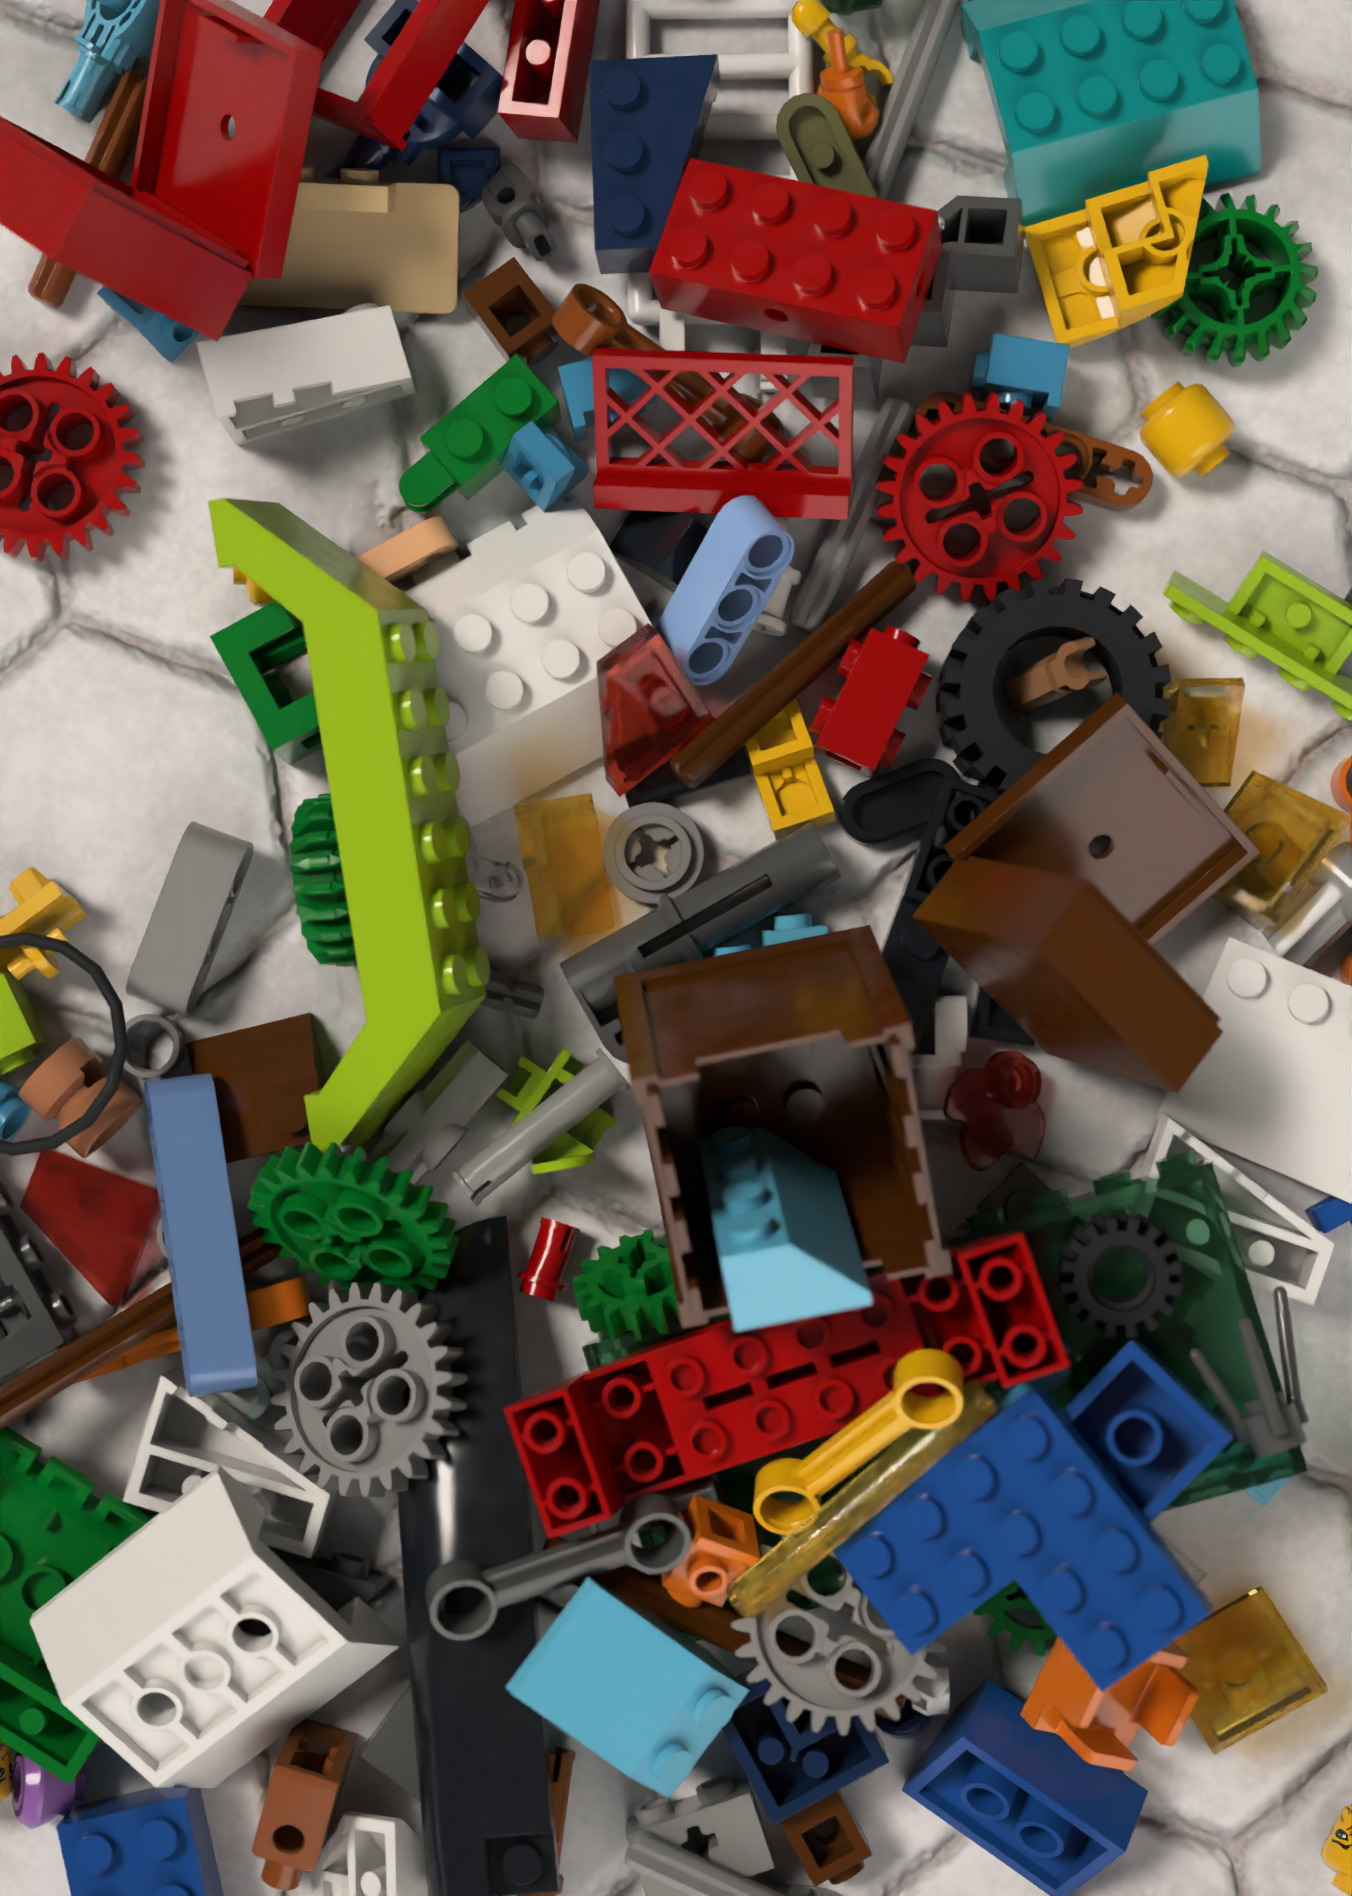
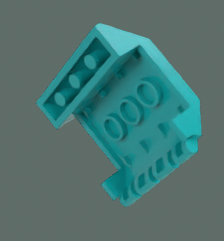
M967 0L968 2L961 4L962 19L960 24L970 59L980 57L1009 161L1003 175V181L1008 198L1022 199L1024 227L1085 209V200L1146 182L1148 172L1202 155L1207 156L1209 163L1204 188L1257 175L1262 171L1258 86L1234 0Z

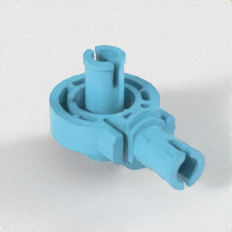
M87 0L85 24L79 35L76 34L74 38L79 43L76 49L81 51V54L54 103L91 124L100 101L115 74L122 75L124 70L127 72L129 70L132 71L135 59L146 55L153 48L160 0Z

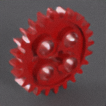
M38 353L34 370H29L20 357L14 355L11 360V374L4 376L0 372V467L12 466L14 470L10 486L0 491V540L4 537V552L15 559L21 553L25 544H27L30 557L36 562L43 561L47 545H51L56 554L63 560L69 559V541L74 539L88 551L93 550L90 531L96 527L103 533L112 536L114 530L106 517L111 511L129 517L131 511L120 500L122 492L140 493L142 489L135 480L127 475L130 470L146 467V462L140 455L128 451L129 448L144 441L143 435L138 429L122 428L134 418V412L127 404L113 407L120 393L112 383L97 390L100 376L95 369L89 367L77 378V365L71 358L66 356L60 362L57 370L53 371L51 360L44 353ZM54 405H59L61 408L60 412L55 415L50 424V410ZM22 406L32 407L33 416L29 425L17 432L8 431L7 419L10 413ZM82 424L93 426V438L86 447L79 450L67 448V437L73 428ZM45 449H47L52 454L50 461H38L34 467L29 462L31 455H42ZM61 484H73L75 493L71 504L62 510H49L48 497L51 491ZM30 493L32 498L30 508L26 511H21L20 505Z
M969 391L963 392L960 411L952 412L942 398L937 400L939 419L931 422L920 412L915 413L914 417L920 433L913 437L908 433L898 431L895 436L900 445L905 449L903 455L884 454L882 458L883 462L895 471V476L876 480V489L892 495V500L876 506L877 516L895 518L896 521L882 532L884 542L900 539L904 541V544L894 556L895 561L901 564L916 558L918 562L913 572L916 582L925 579L931 572L937 574L935 590L939 595H942L948 589L952 581L958 582L962 601H968L974 585L983 586L989 601H994L997 582L1005 581L1009 588L1014 587L1015 592L1020 591L1018 575L1024 571L1036 580L1043 579L1037 561L1043 556L1051 561L1060 563L1062 557L1053 545V542L1056 538L1074 540L1076 537L1074 531L1063 523L1064 516H1076L1083 513V508L1080 504L1067 499V493L1084 487L1083 481L1079 477L1064 476L1063 471L1078 461L1077 456L1074 452L1060 454L1054 452L1065 438L1064 433L1058 429L1042 436L1040 432L1047 416L1040 410L1027 421H1024L1022 419L1024 402L1020 398H1016L1006 412L1000 411L998 394L994 391H990L984 408H976ZM996 438L1007 439L1014 447V455L1010 464L1004 469L997 471L987 470L981 466L979 456L985 443ZM933 464H945L952 468L955 473V480L951 489L945 494L938 496L929 495L924 492L919 485L923 471ZM1024 471L1032 473L1031 481L990 494L987 497L989 507L984 511L978 512L974 504L970 503L949 512L937 521L928 522L925 519L926 514L934 509L948 507L967 500L970 497L968 486L975 482H980L985 490H991L1008 482ZM1018 498H1027L1034 501L1037 505V514L1032 524L1022 529H1013L1004 524V510L1010 502ZM966 523L978 530L977 543L967 553L957 554L950 552L943 544L946 532L955 524Z

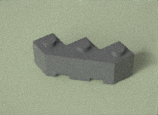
M956 196L937 211L942 252L911 345L948 346L955 290L1018 294L1025 239L1022 199ZM809 342L807 356L854 357V400L877 401L883 359ZM810 377L814 397L839 398V377Z

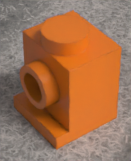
M694 1494L682 1513L691 1536L689 1552L677 1567L661 1573L662 1586L667 1588L674 1600L684 1606L695 1608L700 1606L702 1601H706L722 1607L748 1566L754 1568L760 1559L754 1518L752 1514ZM676 1525L668 1535L665 1542H667L674 1534Z

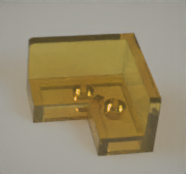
M592 793L514 805L523 868L528 877L537 939L543 942L612 930L614 928V919L606 870L603 863L596 807Z

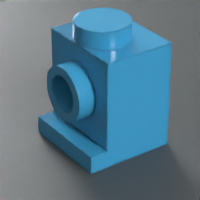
M994 333L987 351L975 352L969 389L979 390V398L986 399L990 391L996 392L1000 408L1005 410L1008 409L1016 398H1020L1024 402L1023 413L1030 412L1031 407L1041 408V411L1047 416L1046 422H1052L1060 408L1070 345Z
M592 358L558 367L560 383L576 442L588 440L586 427L595 425ZM609 368L610 387L629 405L649 387L647 383L626 369ZM655 395L645 405L657 402V396ZM645 405L637 412L638 414L645 412ZM610 407L612 422L619 414ZM626 422V423H625L622 427H620V428L626 427V426H628L629 424Z

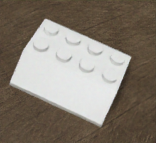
M578 497L568 503L561 498L545 512L537 505L521 514L526 526L516 530L511 521H508L469 542L466 546L471 556L462 561L456 552L453 551L411 574L416 586L407 591L404 590L400 581L393 584V586L427 609L428 621L434 624L438 633L440 653L438 659L435 660L438 685L446 692L450 707V719L448 724L445 725L449 752L455 755L460 771L459 788L455 791L456 801L471 829L612 752V748L626 745L692 708V704L662 641L599 528Z

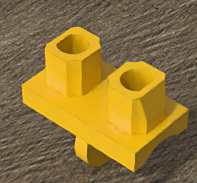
M32 867L28 868L11 882L9 890L19 906L3 918L0 916V936L29 932L64 940L69 943L70 940L65 932L88 914L78 900L55 881L48 880L37 869ZM28 945L0 949V973H12L17 980H20L34 968H37L46 978L52 979L61 972V968L53 956L56 953L54 951Z

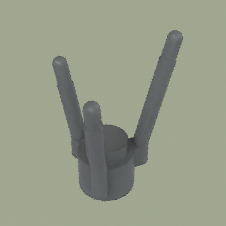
M1282 1286L1274 1289V1301L1286 1399L1283 1391L1275 1393L1273 1391L1259 1343L1256 1340L1252 1324L1248 1318L1239 1319L1238 1329L1259 1397L1244 1403L1247 1416L1242 1414L1203 1352L1198 1348H1193L1189 1353L1205 1384L1230 1421L1232 1429L1235 1431L1234 1435L1237 1444L1250 1441L1256 1458L1279 1453L1307 1442L1301 1424L1309 1422L1301 1398L1287 1291Z

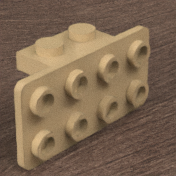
M302 166L281 279L251 278L237 305L347 310L356 305L375 303L378 307L390 305L392 312L451 313L458 305L460 193L458 189L448 183L379 180V170L367 168H341L340 179L315 177V167Z

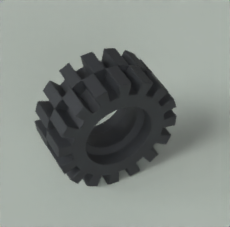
M1113 1210L1111 1215L1103 1216L1100 1212L1090 1216V1222L1083 1226L1079 1223L1072 1230L1073 1236L1068 1242L1064 1241L1060 1250L1061 1260L1058 1262V1277L1067 1307L1073 1316L1076 1314L1080 1318L1082 1325L1091 1331L1093 1328L1101 1330L1102 1335L1115 1338V1333H1125L1126 1338L1139 1337L1137 1331L1148 1328L1149 1332L1160 1326L1158 1320L1164 1314L1169 1318L1175 1309L1173 1304L1175 1297L1181 1296L1183 1285L1180 1281V1274H1183L1176 1249L1166 1233L1157 1224H1152L1147 1217L1138 1213L1133 1216L1126 1214L1125 1210ZM1127 1249L1136 1253L1143 1260L1146 1268L1145 1280L1142 1287L1132 1296L1121 1299L1111 1298L1103 1294L1096 1287L1093 1280L1094 1267L1098 1259L1108 1251Z

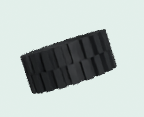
M1048 578L1033 580L1028 583L1024 590L1015 592L1014 587H1011L998 594L994 601L986 608L983 605L970 618L954 641L948 656L943 662L938 678L941 679V686L936 694V713L941 712L943 725L940 727L939 732L944 746L951 744L957 756L952 762L963 775L969 771L979 781L976 786L1002 795L1047 755L1024 746L1007 731L998 716L993 697L994 677L1002 657L1016 645L1037 637L1054 636L1072 641L1084 637H1093L1096 645L1088 650L1098 658L1105 668L1113 695L1118 692L1161 740L1164 733L1158 731L1162 721L1169 717L1171 699L1163 698V687L1171 682L1169 665L1158 666L1154 654L1162 648V645L1155 632L1147 636L1142 634L1136 624L1143 616L1132 605L1122 612L1111 604L1116 595L1115 593L1100 586L1094 594L1081 591L1082 580L1065 578L1061 585L1057 587H1049Z

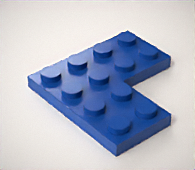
M1040 1383L1028 1390L828 1545L911 1656L1015 1579L1101 1692L1108 1689L1209 1616L1214 1608L1213 1604Z

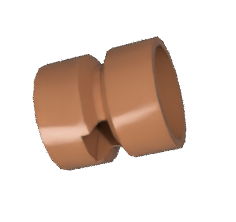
M75 1037L57 1049L34 1071L20 1089L18 1096L43 1120L56 1118L60 1122L58 1131L82 1117L105 1086L107 1077L102 1073L104 1061L80 1037ZM121 1078L118 1090L94 1124L66 1143L82 1159L87 1158L123 1127L140 1107L143 1099Z

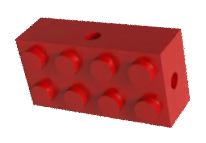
M688 158L655 252L649 275L661 309L905 364L942 252L937 210Z

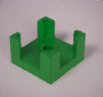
M275 600L211 635L210 638L271 750L287 764L292 765L323 748L314 691L293 702L294 699L286 683L276 669V666L307 650L305 635L294 616H289L286 608Z

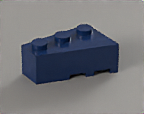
M718 54L589 61L594 242L601 274L649 272L688 158L696 159L699 157L711 107L716 100L721 84Z

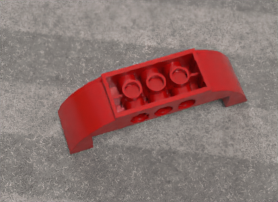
M1023 1232L998 1235L948 1247L952 1274L926 1279L924 1273L887 1280L883 1266L867 1271L865 1274L871 1291L873 1305L738 1332L734 1331L731 1317L657 1342L652 1346L594 1367L503 1408L548 1539L610 1519L625 1502L640 1496L648 1495L841 1431L894 1390V1371L896 1365L904 1356L914 1351L932 1349L952 1356L959 1363L963 1372V1390L1000 1378L1003 1388L1070 1367ZM933 1382L917 1383L908 1388V1390L917 1395L928 1397L941 1395L949 1390L947 1387Z

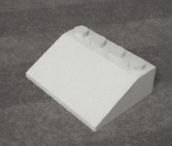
M1229 937L1203 996V1000L1221 1018L1217 1026L1223 1033L1179 1093L1167 1090L1156 1121H1159L1161 1112H1163L1201 1141L1352 1204V986Z

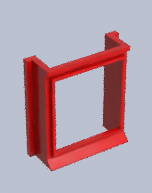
M273 0L263 18L323 50V63L362 0ZM420 0L358 101H352L317 87L312 116L403 152L408 143L402 137L408 132L489 0Z

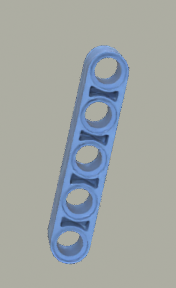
M211 1073L145 1081L146 1114L189 1397H197L256 1387L255 1353Z

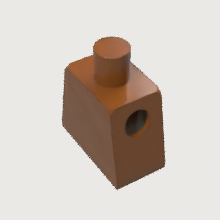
M307 1718L291 1729L274 1765L252 1846V1853L255 1856L266 1859L261 1878L269 1886L281 1890H293L299 1886L303 1871H315L330 1833L359 1735L358 1733Z

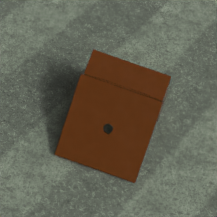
M1116 692L944 845L955 862L912 918L1047 1054L1179 1093L1223 1033L1217 1026L1221 1018L1153 946L1261 852L1130 705ZM1099 835L1109 836L1111 843L1106 852L1100 855H1093L1089 852V844L1095 837Z

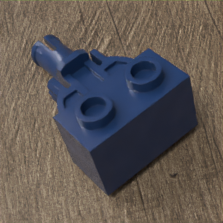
M396 0L365 37L364 41L377 54L368 71L365 88L419 1ZM463 42L408 132L402 137L408 143L403 152L359 134L351 147L324 177L340 179L341 168L377 169L380 173L389 160L394 162L397 158L410 167L423 150L443 146L455 139L462 131L474 141L498 112L503 81L502 75Z

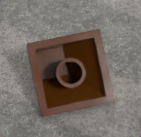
M311 1013L186 1043L193 1075L211 1073L213 1078L226 1164L281 1151L287 1146L293 1148L305 1145L306 1142H311L304 1096L322 1089L327 1083Z

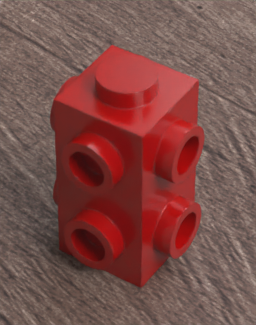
M886 626L883 633L871 628L864 644L853 638L851 639L836 671V674L847 678L837 701L824 696L809 728V731L820 736L815 745L814 752L869 778L874 773L878 763L887 768L891 767L906 735L895 729L905 706L917 711L933 676L922 671L929 654L918 650L921 642L916 637L898 628Z

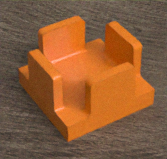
M1182 1634L1103 1692L1100 1691L1058 1636L1020 1715L1033 1729L1059 1735L1087 1763L1132 1772L1138 1758L1128 1748H1130L1140 1726L1160 1744L1174 1746L1199 1697V1690L1175 1668L1183 1669L1189 1659V1655L1180 1648L1185 1636Z

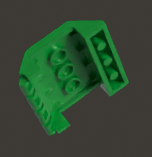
M4 1426L0 1429V1741L71 1785L101 1741V1738L62 1704L29 1621L35 1611L149 1522L152 1517L133 1505L123 1502L122 1498L109 1490L101 1500L92 1495L97 1485L95 1481L55 1456H52L46 1465L41 1463L37 1459L42 1448L11 1428Z

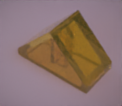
M1243 678L1177 679L1163 691V698L1171 699L1169 717L1163 721L1164 745L1202 787H1230L1245 689Z

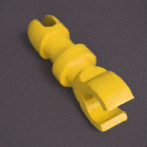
M799 0L791 11L792 22L805 38L811 36L826 54L822 59L831 67L832 61L827 32L837 28L828 18L831 13L818 0ZM850 31L843 34L848 66L862 68L864 74L871 73L875 75L880 81L881 87L893 84V76L889 69L875 59L871 60L867 55L859 52L855 47L858 40ZM870 95L876 103V96Z

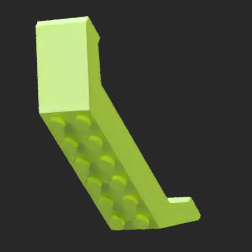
M229 498L210 500L208 504L219 568H238L303 622L366 1016L365 1025L322 1089L305 1095L304 1100L311 1142L323 1153H326L330 1143L334 1142L337 1143L344 1153L382 1133L390 1120L402 1107L487 995L485 985L490 978V964L485 949L479 946L475 923L480 914V900L476 886L473 882H469L465 859L470 849V835L465 820L459 817L455 794L460 784V771L455 755L449 752L445 725L448 724L450 719V707L446 692L438 685L435 660L438 659L440 653L439 637L434 624L428 621L427 609L280 503Z

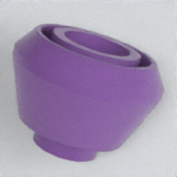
M15 1752L12 1769V1806L15 1818L29 1829L40 1827L70 1814L74 1801H82L84 1799L86 1791L85 1765L71 1785H69L19 1752Z

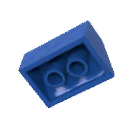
M987 1678L955 1708L905 1781L901 1791L1048 1895L1069 1896L1126 1852L1148 1790L1126 1776L1122 1770L1087 1763L1059 1735L1033 1729L1020 1715L1025 1704L1014 1693L1000 1687Z

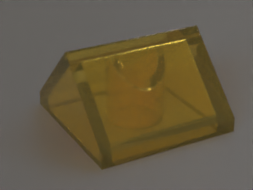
M1252 770L1225 807L1224 812L1261 853L1211 897L1257 930L1276 925L1352 820L1346 813Z
M1262 1585L1212 1612L1183 1634L1185 1637L1180 1648L1189 1655V1659L1183 1669L1175 1668L1199 1690V1697L1188 1719L1196 1734L1213 1755L1329 1691L1326 1683Z

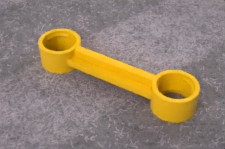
M923 1349L907 1354L896 1365L894 1371V1390L805 1459L778 1458L763 1465L759 1469L755 1480L753 1512L758 1523L765 1529L781 1535H797L810 1530L820 1517L821 1496L912 1427L938 1429L954 1422L961 1414L963 1408V1372L959 1363L952 1356L938 1350ZM933 1382L941 1384L949 1390L941 1395L928 1397L917 1395L908 1390V1388L917 1383ZM777 1491H794L806 1498L797 1502H783L772 1498L769 1494Z

